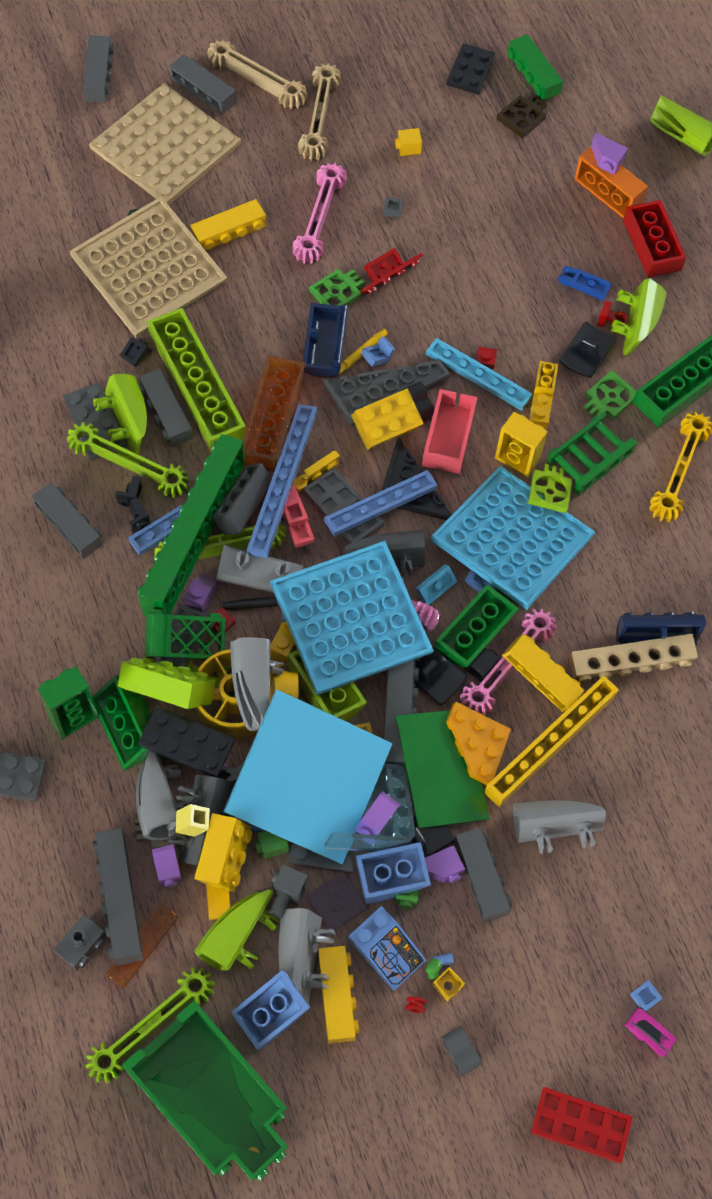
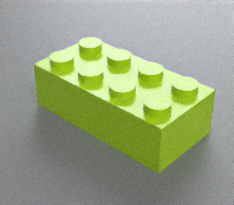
M143 656L142 659L131 658L130 661L121 662L118 687L186 709L212 704L216 679L208 677L207 673H194L188 667H175L172 662L155 661V657Z

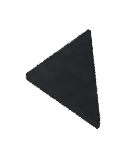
M397 437L382 491L423 472L400 437ZM435 490L397 507L447 520L452 515Z

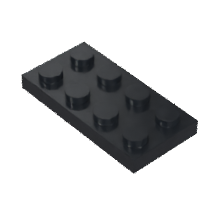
M156 706L138 742V746L218 778L235 743V738Z

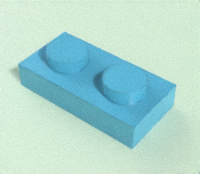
M444 564L415 589L422 602L430 605L458 581L450 566Z

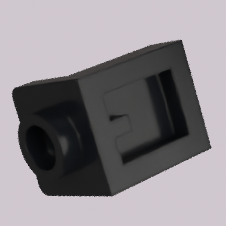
M131 337L119 356L137 367L146 352L151 353L152 349L147 347L149 343L141 337L138 340Z
M133 476L131 483L128 482L126 492L116 491L118 504L130 507V500L136 497L139 500L143 487L141 477Z
M137 497L130 500L131 509L129 511L134 518L130 521L133 533L151 524L149 514Z

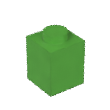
M267 831L257 833L258 840L254 842L257 853H262L263 859L289 852L287 840Z

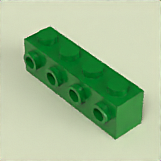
M528 34L509 41L508 57L513 60L517 69L522 72L526 81L534 88L535 93L543 101L561 94L563 80Z

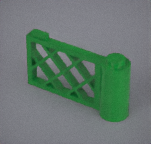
M151 610V614H146L145 656L208 659L212 656V653L207 648L213 642L218 645V652L225 650L226 618H222L220 613H209V617L167 615L163 614V610ZM172 619L178 620L183 626L177 633L171 628ZM193 621H197L202 626L196 634L189 627ZM213 622H219V631L214 635L208 627ZM185 629L192 636L186 644L179 638V635ZM204 631L211 637L205 645L198 638ZM176 639L182 648L177 653H170L171 643ZM194 641L201 647L196 654H193L188 648Z

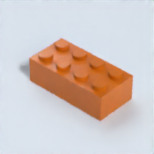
M591 147L579 157L574 179L622 218H624L628 206L644 203L648 186L633 175L631 171L622 165L615 175L598 167Z

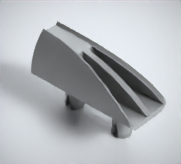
M224 545L215 581L273 592L270 585L271 580L300 571L303 565L272 557L249 556L245 550Z
M242 637L237 638L235 641H230L233 684L239 711L246 728L249 731L259 730L271 702L270 673L281 675L284 669L278 667L284 665V663L270 660L269 639Z
M151 751L147 755L145 764L140 768L137 778V812L144 838L167 840L173 837L168 832L170 830L176 831V811L190 805V802L175 803L167 782L169 778H180L181 770H177L179 764L162 767L158 754Z
M548 800L513 803L512 815L517 842L537 841L539 853L543 854L544 846L548 853L553 850L550 838L579 834L583 848H586L587 841L590 847H593L596 842L592 832L603 831L606 811L600 806L577 801Z
M286 909L280 921L279 970H285L309 1004L311 988L327 989L328 985L319 982L329 980L328 975L314 974L318 943L332 944L334 940L326 936L335 935V931L333 929H320L322 917L308 909Z

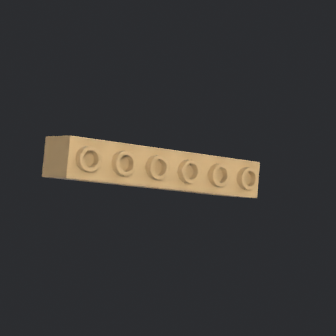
M693 634L667 637L666 639L660 638L573 651L568 658L572 677L580 682L591 681L593 677L602 678L605 676L606 678H611L613 674L627 676L631 675L633 671L647 673L651 672L653 668H660V670L671 669L673 665L687 667L691 666L698 656ZM669 649L675 650L678 656H671ZM649 652L655 653L658 660L651 659ZM629 655L635 656L638 663L631 662ZM609 658L615 659L618 666H612L609 663ZM588 662H595L598 669H592Z

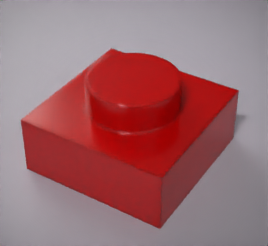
M605 300L597 326L604 327L606 321L611 320L613 310H610L612 302Z
M479 347L476 361L489 369H494L497 349Z
M220 607L215 612L222 614V618H226L225 633L236 624V619L224 608ZM215 622L212 627L216 632L219 631V622Z

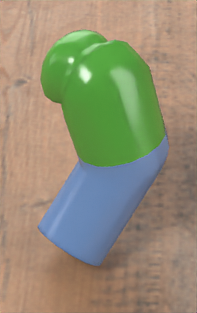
M448 953L432 957L426 966L427 977L430 980H436L440 976L439 971L442 966L454 964L453 954Z

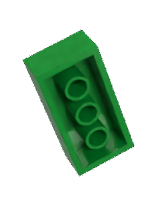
M76 666L72 669H65L60 673V676L43 682L41 687L37 688L48 718L62 740L99 718L90 687Z

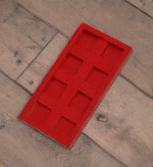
M543 1087L530 1134L621 1164L633 1116Z

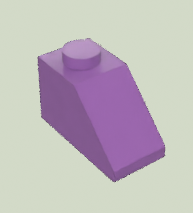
M598 133L594 134L591 148L598 167L615 175L625 161L628 148Z
M200 574L192 581L184 596L185 606L205 613L221 582L215 581L216 578L207 574Z
M382 791L355 828V831L361 837L373 843L400 804Z
M174 844L152 849L160 887L170 888L178 885V882H182Z
M454 845L425 858L430 879L441 883L448 881L454 883L460 880L464 874L465 868Z

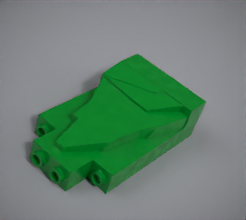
M193 1001L176 1016L177 1020L143 1050L139 1049L122 1066L214 1176L218 1173L223 1176L232 1167L230 1162L234 1160L251 1182L255 1178L260 1181L269 1173L267 1167L273 1161L278 1164L287 1155L285 1150L288 1146L270 1126L272 1123L276 1126L285 1118L286 1115L283 1112L287 1107L200 1006ZM249 1148H257L260 1153L249 1150Z

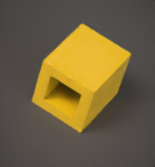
M419 128L398 130V138H395V148L399 149L400 156L421 154L422 139Z

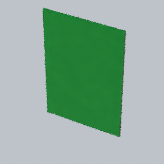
M450 710L395 716L418 828L490 819L483 785L469 776L465 759L461 757L455 744L454 734L452 730H449L446 723Z

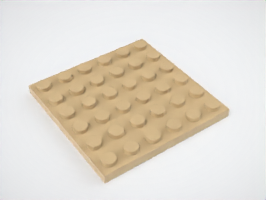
M163 83L89 143L91 150L154 198L162 197L170 205L240 146L241 139Z
M162 197L157 198L70 250V256L136 338L148 331V320L179 308H185L227 282V276Z

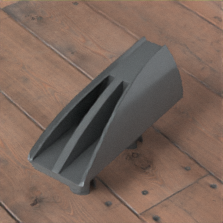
M421 529L370 536L355 541L344 548L345 555L386 541L397 568H401V575L405 577L406 569L409 576H412L414 574L413 566H425V539Z
M196 775L193 789L180 786L178 790L186 793V795H176V798L180 801L190 802L192 805L210 808V823L212 813L223 816L227 815L223 811L235 782L211 776ZM170 830L168 834L177 837V839H167V843L181 846L178 861L198 865L207 831L194 837Z

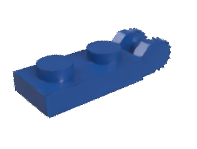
M564 266L562 270L564 275L561 274L558 277V282L564 286H570L602 301L605 300L612 286L606 280L570 266Z

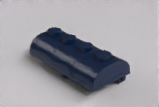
M311 303L302 369L305 373L320 377H335L340 373L348 307L346 305L336 306Z
M652 612L643 615L625 613L619 617L617 622L616 641L620 642V645L693 634L696 647L697 641L706 626V619L703 614H696L694 612L675 615L673 612H667L663 615H655Z

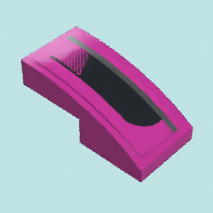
M636 1008L624 1025L639 1040L645 1041L662 1057L667 1054L677 1040L665 1027L640 1008Z

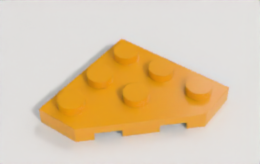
M455 702L451 707L446 723L449 730H452L454 734L455 744L461 757L465 759L469 776L488 785L495 777L511 729Z

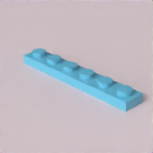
M438 338L426 350L428 357L433 360H440L445 367L521 411L532 398L533 394Z

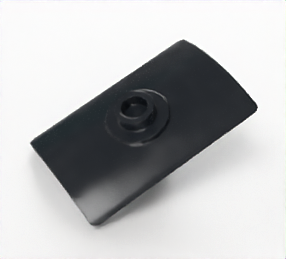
M584 322L560 357L559 362L569 370L591 378L617 338L598 330L589 322Z
M432 646L433 653L420 657V661H416V668H419V681H415V685L439 705H442L460 688L466 680L467 674Z
M416 815L382 834L380 840L385 849L421 842L424 858L455 842V837L447 825L418 828Z

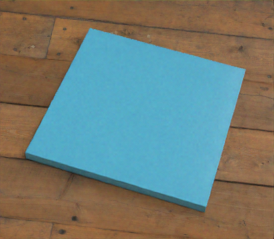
M499 466L431 536L430 540L528 610L592 539L595 531L568 512L562 513L528 504L531 486L502 466ZM537 493L539 497L543 500L545 499L542 494Z
M386 541L270 581L316 696L431 654L434 651Z
M275 690L223 812L332 861L343 864L355 836V828L362 819L393 743L282 691Z

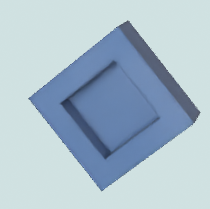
M649 980L630 994L639 1008L645 1012L663 999Z

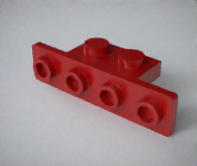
M393 248L364 266V269L373 283L360 290L361 294L365 292L367 294L372 293L377 289L376 285L379 283L382 286L392 280L390 278L392 275L396 274V276L404 273L406 271L405 267L408 265L411 268L421 262L419 259L424 254L421 252L404 263L397 250Z

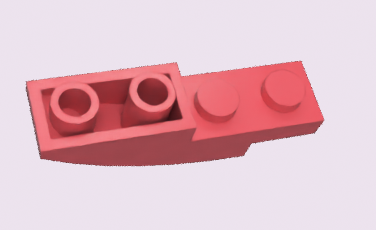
M293 484L282 517L286 521L294 546L297 548L314 543L315 539L308 523V516Z

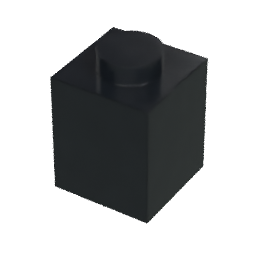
M485 647L466 668V671L482 682L496 666L499 657L494 650Z

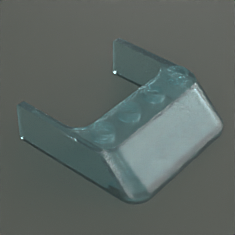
M384 763L362 816L364 817L382 791L398 802L400 805L378 835L331 833L325 843V849L376 852L408 843L413 839L415 827L408 776L402 766Z

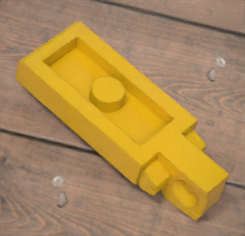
M334 450L305 469L303 474L294 479L293 484L298 493L303 491L308 483L314 482L325 472L332 468H337L340 458L337 451Z

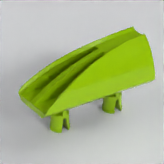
M660 95L650 121L660 130L702 156H707L712 150V122Z
M644 279L632 294L623 289H620L617 294L619 296L616 299L617 301L630 304L627 325L618 320H614L611 325L613 327L611 329L612 332L625 335L624 356L629 355L650 334L661 316L667 293L662 286L651 279Z
M113 374L108 379L105 390L106 397L94 398L93 404L97 406L96 411L111 407L121 427L108 430V437H111L110 442L126 438L132 452L138 455L147 427L145 401L135 376Z
M272 890L254 892L230 907L208 930L194 953L218 971L230 970L235 959L248 969H252L254 965L248 959L257 961L258 957L244 949L243 945L257 921H260L272 931L277 926L271 921L280 922L279 918L270 915L269 911L265 909L274 892Z

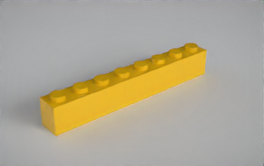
M605 676L600 678L487 785L484 793L500 808L615 699L619 689Z

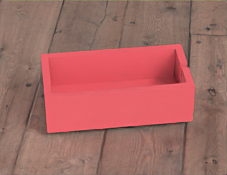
M440 389L423 454L422 466L460 474L478 397L460 394L459 405L456 407L457 393Z

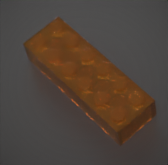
M268 355L243 438L245 466L262 463L266 470L275 472L305 379L306 363Z

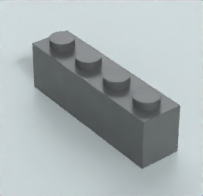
M89 35L83 84L85 102H106L107 95H110V84H108V81L111 82V71L109 69L113 68V58L111 55H114V44H111L110 36Z
M183 54L170 65L172 80L219 113L224 114L236 103V90L231 85L223 82L218 76L210 73L205 67L200 66L194 59Z
M161 369L140 376L139 386L142 395H145L147 399L145 403L148 410L154 413L153 418L156 425L162 428L161 434L164 441H168L170 446L173 447L193 439L192 428Z
M262 463L245 467L212 518L224 535H236L242 532L245 524L252 517V513L267 493L272 478Z
M50 482L32 495L35 507L82 559L102 546L100 531L96 527L92 528L89 525L88 518L83 513L79 514L76 505L72 500L68 501L65 498V494L60 487H55Z
M477 828L456 835L455 845L465 868V873L483 923L507 916L512 903L509 895H505L502 888L504 887L502 875L497 874L495 868L497 862L494 854L489 852L488 846L490 844L487 834H483L481 828Z

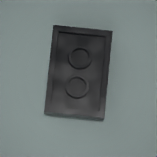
M463 43L446 85L479 95L494 61L495 52Z

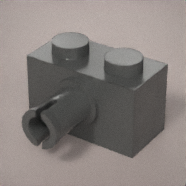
M285 865L282 866L280 871L276 870L272 879L275 900L269 910L270 915L281 919L288 903L299 907L307 889L308 875Z
M83 915L54 948L56 955L77 971L80 967L84 968L91 959L90 955L95 949L98 951L104 945L106 934L98 925Z

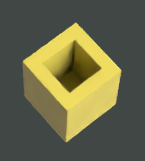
M190 804L176 811V833L195 837L208 831L210 808Z

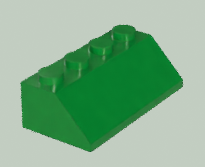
M487 584L436 639L434 648L455 665L468 668L519 611V608Z
M115 675L93 696V700L100 721L123 770H128L146 761L149 750L139 747L138 742L152 714L143 695L118 687L119 675Z

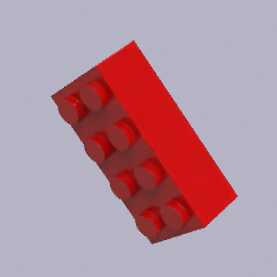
M656 200L628 206L623 222L647 278L682 271L686 255L662 201Z

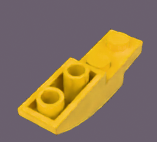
M540 361L529 421L541 425L543 428H548L558 364Z

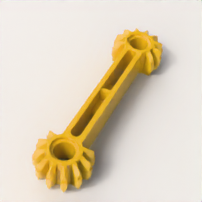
M696 411L692 415L688 413L681 421L680 433L686 435V440L665 493L657 491L650 500L651 505L649 509L654 512L653 518L660 517V522L663 519H666L668 523L671 522V519L676 520L683 512L684 500L677 498L679 489L698 441L706 442L712 435V422L709 421L710 416L704 417L703 412L700 415ZM692 440V449L689 456L686 457L684 456V451L688 441ZM678 476L680 480L675 493H671L670 488L674 477Z

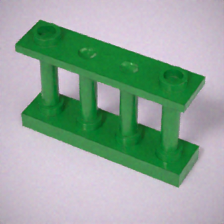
M605 412L600 416H594L586 427L559 448H553L548 454L547 464H549V467L557 462L575 479L576 484L573 491L578 496L630 456L637 445L633 438H630L627 442L621 441L604 425L607 416ZM598 429L617 447L613 453L608 452L591 434ZM585 440L603 457V461L599 464L594 463L577 445ZM571 451L589 468V472L585 475L580 474L563 456Z

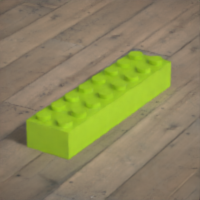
M183 308L148 320L149 335L210 452L212 453L213 443L218 441L221 434L240 440L246 439V426Z

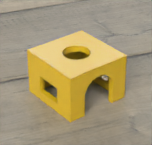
M449 967L433 982L432 986L448 1002L464 987L465 983ZM445 982L452 983L451 990H446L444 988Z

